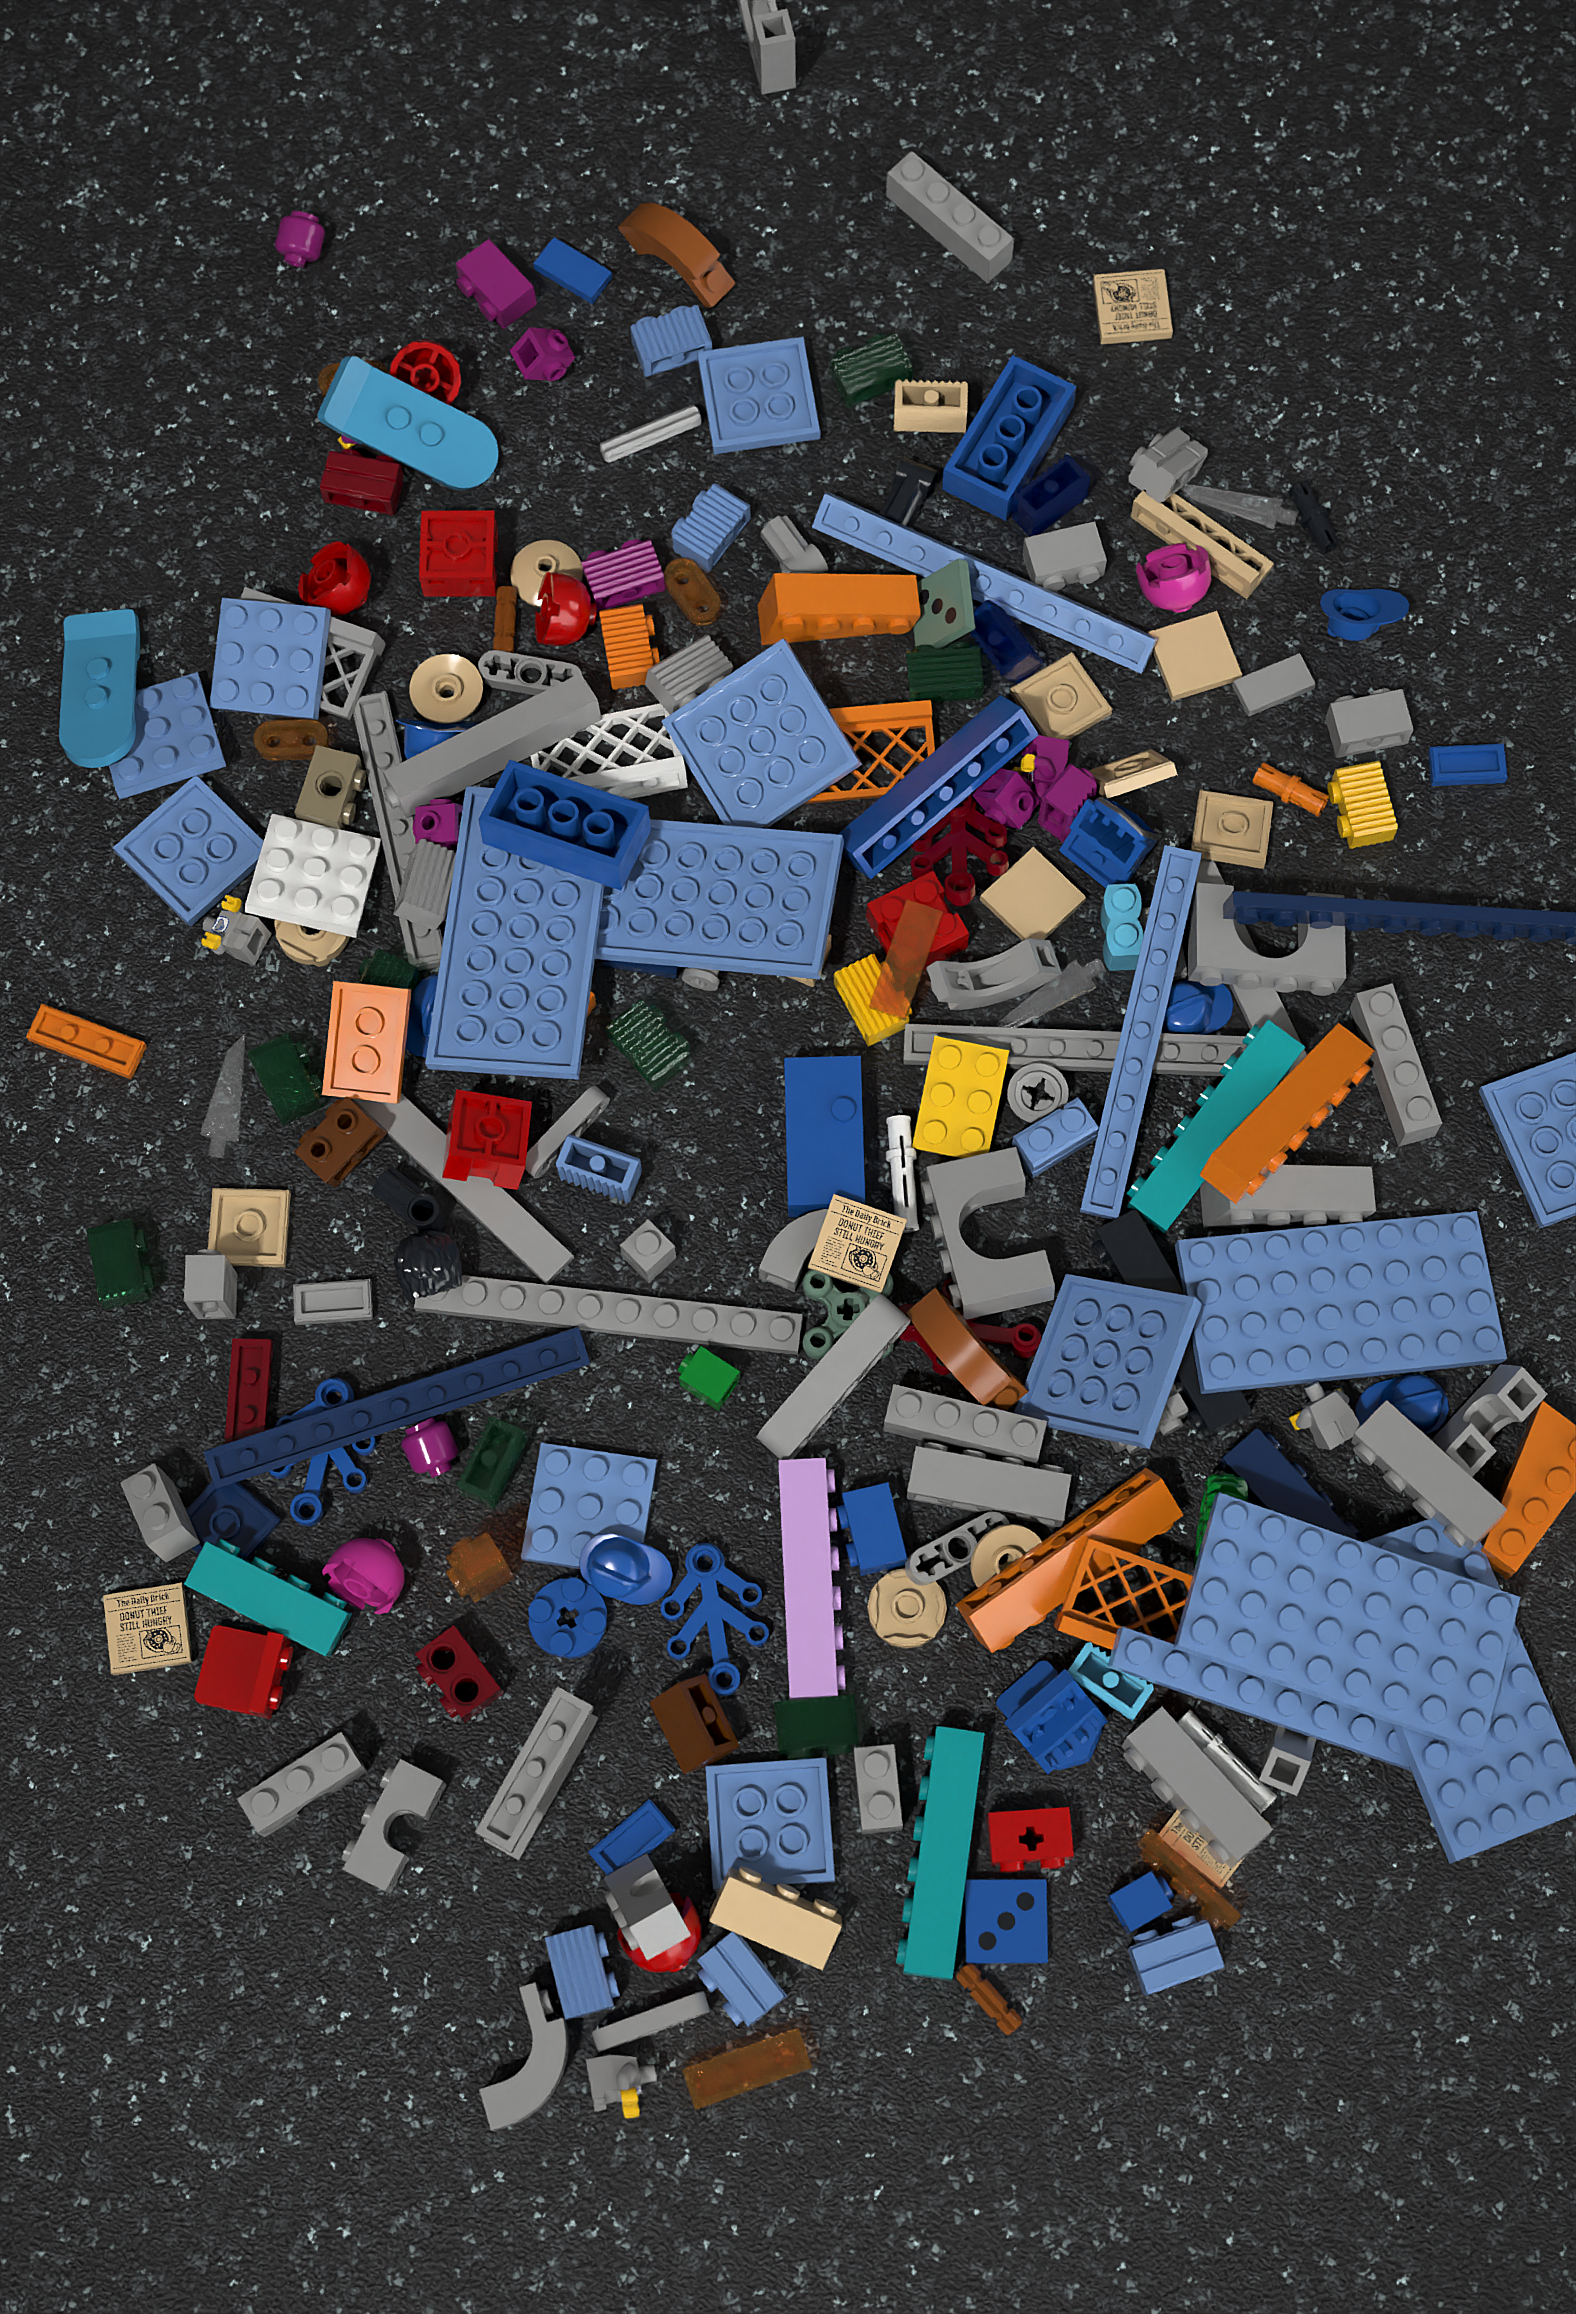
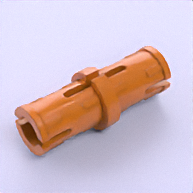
M1265 762L1257 770L1252 782L1280 796V801L1286 804L1291 802L1317 817L1321 815V811L1323 812L1330 797L1301 782L1302 778L1296 775L1291 777Z

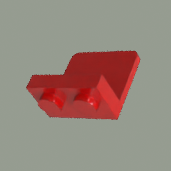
M220 1625L213 1627L194 1694L196 1702L206 1706L271 1719L273 1709L277 1710L282 1699L283 1686H280L283 1670L287 1671L291 1663L293 1647H290L291 1641L283 1634L269 1631L267 1635Z

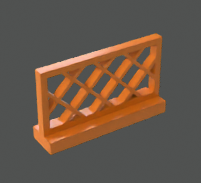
M931 700L829 709L844 735L855 743L854 751L856 752L861 748L876 761L864 775L856 769L850 772L859 779L851 790L841 791L832 784L828 788L833 792H820L804 804L878 798L887 793L905 777L906 772L916 761L922 763L925 760L921 755L926 749L927 757L935 751ZM925 728L926 742L917 752L901 740L909 729ZM901 730L897 736L891 731ZM873 732H882L892 740L880 756L864 743ZM865 733L860 739L854 735ZM896 744L912 756V759L901 772L884 760ZM879 764L896 776L888 787L878 788L867 779ZM862 784H865V785H866L868 788H870V789H859V788L861 787Z
M1087 1537L1061 1612L1058 1611L1053 1627L1058 1631L1112 1650L1118 1628L1122 1626L1115 1624L1109 1609L1130 1600L1139 1620L1125 1626V1628L1133 1630L1142 1626L1145 1634L1153 1637L1146 1623L1167 1614L1176 1634L1163 1639V1641L1172 1643L1176 1639L1179 1628L1172 1611L1184 1606L1187 1597L1169 1605L1160 1585L1176 1578L1184 1582L1189 1592L1193 1575ZM1093 1549L1108 1553L1115 1569L1094 1578L1088 1566ZM1116 1557L1130 1562L1120 1566ZM1136 1565L1146 1567L1152 1583L1132 1592L1123 1571ZM1154 1571L1163 1573L1166 1576L1157 1580ZM1086 1572L1090 1581L1081 1584ZM1118 1574L1127 1594L1106 1604L1097 1583ZM1092 1586L1101 1607L1088 1613L1073 1609L1077 1593ZM1155 1588L1164 1608L1143 1617L1134 1597ZM1104 1612L1108 1621L1095 1616Z

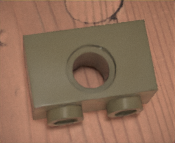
M316 745L295 809V815L298 820L345 830L346 824H352L356 811V804L353 803L357 791L361 792L363 790L367 775L359 755ZM329 788H341V791L335 796L324 795Z

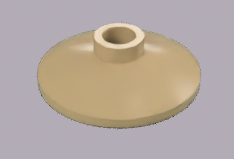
M540 540L525 546L516 555L511 565L510 577L512 586L523 601L530 605L541 607L542 599L537 600L542 579L546 573L539 569L543 565L552 566L547 572L569 574L582 582L581 561L575 551L564 543L554 540Z
M441 654L425 660L417 667L410 681L409 692L414 707L423 717L437 723H454L465 719L476 710L482 699L483 682L478 669L469 660L454 654ZM446 690L454 692V695L449 698L441 696Z
M1016 1524L1002 1525L986 1533L976 1545L971 1558V1575L977 1588L1042 1542L1040 1538L1030 1529ZM1008 1553L1007 1562L999 1565L1000 1558Z

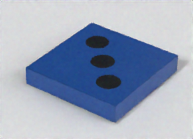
M965 1880L966 1964L1048 1963L1046 1880Z

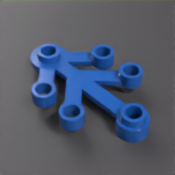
M329 1378L317 1387L313 1402L291 1416L281 1417L277 1421L276 1426L353 1401V1389L343 1379ZM333 1392L342 1394V1399L337 1404H330L328 1402V1398ZM374 1436L370 1437L371 1444L366 1449L358 1448L357 1442L352 1443L355 1452L362 1456L372 1454L377 1444ZM343 1447L311 1458L304 1491L302 1494L297 1495L290 1505L291 1516L299 1525L313 1526L323 1516L324 1510L319 1496L329 1456L342 1474L343 1485L349 1492L354 1494L361 1493L367 1487L368 1480L365 1473L355 1467ZM298 1462L286 1465L285 1469L281 1472L273 1470L268 1472L274 1478L282 1479L290 1474L292 1466ZM355 1474L362 1477L361 1484L357 1487L349 1486V1478ZM306 1505H313L315 1507L314 1514L309 1518L302 1517V1508Z
M699 1543L688 1551L685 1558V1566L688 1573L674 1593L662 1601L660 1606L661 1614L670 1622L681 1619L685 1611L684 1603L699 1584L701 1585L703 1600L678 1635L668 1640L667 1652L674 1660L681 1661L686 1659L691 1652V1643L707 1622L714 1666L709 1671L708 1681L714 1693L720 1696H728L738 1689L740 1674L738 1669L729 1662L723 1620L743 1633L746 1641L753 1647H761L767 1643L769 1630L764 1623L752 1621L718 1596L716 1581L738 1594L740 1603L746 1608H755L761 1603L762 1590L757 1584L747 1583L724 1567V1556L717 1546L710 1543ZM709 1557L713 1561L711 1568L708 1570L700 1569L697 1565L699 1559ZM747 1589H754L757 1591L758 1597L753 1602H747L743 1598V1593ZM670 1602H675L680 1606L679 1612L674 1616L668 1615L665 1612V1607ZM753 1628L763 1629L765 1635L762 1640L754 1641L750 1638L749 1633ZM682 1641L686 1644V1650L683 1654L677 1655L672 1652L671 1647L674 1642ZM727 1673L732 1677V1683L728 1687H721L717 1684V1678L720 1674Z

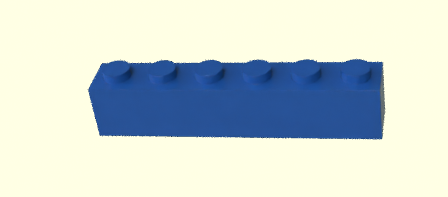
M998 696L843 829L838 835L843 836L844 846L842 853L850 865L871 880L1034 740L1039 734L1024 710L1005 697Z

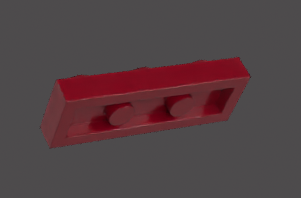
M232 1338L224 1443L267 1429L273 1342L271 1339Z

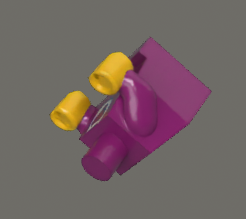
M1038 735L1022 749L1024 757L1021 760V767L1012 768V771H1017L1018 774L1031 782L1032 789H1034V793L1040 799V802L1042 801L1041 796L1065 769L1068 760L1069 740Z

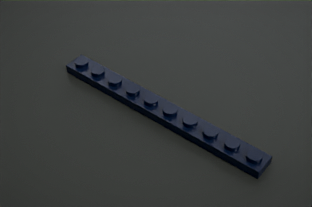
M1233 891L1223 904V919H1235L1237 923L1245 925L1254 924L1258 921L1273 922V925L1279 927L1301 923L1310 924V927L1314 929H1326L1334 925L1346 926L1350 931L1383 928V931L1386 933L1416 930L1426 936L1449 932L1456 933L1461 938H1471L1482 934L1493 935V938L1497 940L1529 937V940L1532 942L1564 939L1568 944H1576V912Z
M577 1326L203 1450L215 1489L589 1365L590 1360L579 1327Z

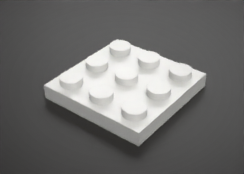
M272 814L245 903V912L356 938L380 851L381 839Z

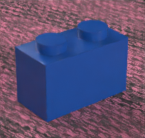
M888 1482L842 1493L843 1505L836 1506L841 1529L849 1528L852 1543L845 1544L850 1566H858L860 1576L905 1566L907 1556Z

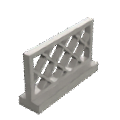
M247 587L244 588L240 598L241 600L296 605ZM330 616L327 643L332 655L325 658V666L336 662L342 677L328 684H322L321 696L324 701L320 700L319 710L350 720L376 656L381 657L386 643L374 631ZM335 646L342 648V650L337 652ZM352 653L364 656L360 668L346 674L340 659ZM345 684L349 695L344 707L341 708L331 704L327 692Z

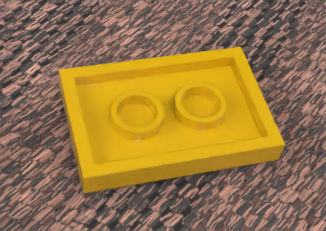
M934 1036L912 1144L913 1149L961 1159L989 1153L1009 1050Z

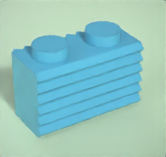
M1092 1642L1086 1643L1067 1672L1081 1687L1133 1721L1154 1690L1153 1684L1147 1685L1144 1679L1140 1680L1138 1677L1107 1667L1110 1656L1106 1657V1652H1100L1099 1647L1093 1648Z

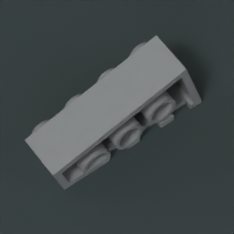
M1282 1165L1274 1174L1268 1170L1263 1175L1267 1179L1253 1197L1246 1193L1237 1204L1206 1180L1200 1186L1203 1229L1301 1224L1319 1226L1326 1223L1349 1224L1363 1222L1364 1219L1376 1212L1372 1167Z

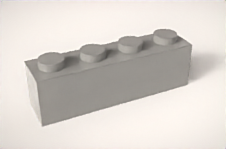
M911 151L887 173L886 196L987 284L1012 262L1014 238L914 152Z
M1393 983L1356 993L1350 1006V1011L1360 1039L1375 1050L1368 1062L1398 1147L1435 1137L1442 1125V1121Z
M893 1384L884 1421V1431L959 1450L979 1451L985 1453L987 1457L1002 1460V1457L1017 1458L1025 1461V1466L1036 1468L1047 1421Z
M1387 1400L1354 1433L1352 1444L1355 1445L1353 1448L1355 1454L1367 1465L1371 1466L1374 1463L1385 1473L1383 1478L1388 1485L1399 1493L1404 1490L1415 1500L1413 1502L1415 1509L1428 1520L1436 1519L1445 1528L1443 1530L1444 1535L1457 1547L1461 1548L1464 1545L1471 1551L1504 1517L1507 1508Z
M925 1443L924 1447L916 1446L907 1491L908 1500L983 1514L994 1511L1010 1519L1058 1528L1062 1527L1071 1475L1064 1474L1063 1468L1049 1464L1040 1465V1469L1024 1466L1025 1461L1012 1457H1002L1001 1462L986 1459L985 1453L974 1450H963V1454L947 1452L948 1448L937 1443Z
M1163 1707L1159 1708L1126 1737L1121 1746L1125 1750L1123 1755L1126 1761L1136 1771H1144L1152 1780L1151 1787L1156 1795L1166 1803L1170 1800L1180 1812L1178 1817L1183 1825L1190 1832H1198L1208 1843L1206 1845L1208 1852L1218 1863H1226L1232 1869L1266 1839L1273 1830Z

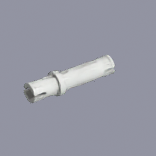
M897 1115L886 1119L889 1137V1150L886 1152V1160L891 1164L894 1215L907 1219L903 1233L919 1230L913 1160L917 1159L916 1150L912 1148L911 1117Z
M1191 1710L1177 1722L1259 1814L1277 1798V1795L1259 1781L1258 1777L1222 1742L1224 1738L1219 1733L1215 1735Z

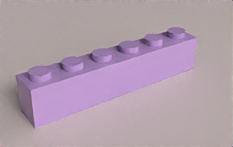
M826 1458L778 1460L790 1703L838 1700V1690H845L844 1665L836 1666V1650H843L842 1626H834L833 1611L841 1610L840 1586H832L831 1572L839 1571L838 1547H830L829 1533L837 1531L836 1508H828L827 1494L835 1492L834 1469H826Z

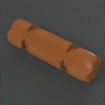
M500 586L496 591L497 605L495 608L493 649L513 653L517 593L516 589L512 586Z
M967 1963L957 1972L956 1979L965 1989L968 1987L972 1991L970 1995L991 2019L994 2017L998 2021L996 2025L1003 2033L1010 2035L1021 2025V2017L1013 2008L1011 2010L1008 2009L1006 2006L1008 2004L1007 2001L987 1979L983 1980L980 1977L982 1973L973 1963Z

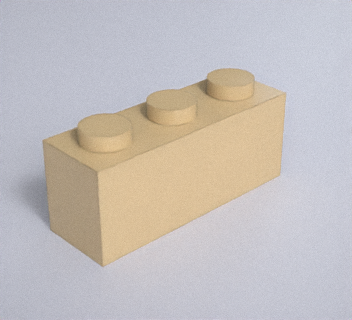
M729 1867L710 1909L709 1922L823 1970L842 1927L841 1915L836 1913L837 1908L820 1899H815L814 1903L799 1897L800 1892L789 1885L778 1883L775 1887L761 1881L762 1875L752 1869L740 1867L738 1871Z

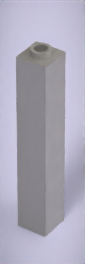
M581 673L384 771L387 787L383 788V793L391 808L399 807L407 819L415 815V807L429 806V801L432 799H446L466 789V786L470 787L504 770L509 760L519 762L601 721L598 699Z

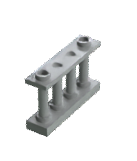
M559 1687L556 1688L475 1831L476 1834L485 1838V1842L520 1860L599 1717L591 1714L594 1709L592 1705Z

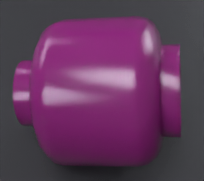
M292 211L291 215L285 216L280 220L275 249L285 256V263L303 268L306 262H314L319 259L325 236L323 226L318 223L319 218L309 213Z
M430 1417L405 1429L407 1436L402 1439L401 1447L415 1473L429 1472L431 1478L453 1468L450 1461L459 1454V1447L446 1422L435 1421L434 1417Z

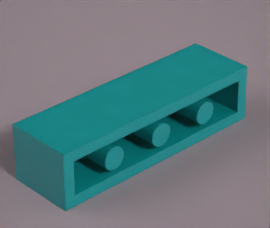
M221 1538L217 1544L206 1541L184 1585L325 1657L332 1655L353 1614L344 1609L346 1601L328 1592H325L323 1598L309 1592L312 1584L292 1574L289 1575L287 1580L274 1574L276 1566L255 1556L253 1561L250 1562L238 1556L241 1548Z

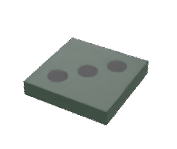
M958 558L917 582L921 616L914 625L916 654L927 656L975 629L968 561Z

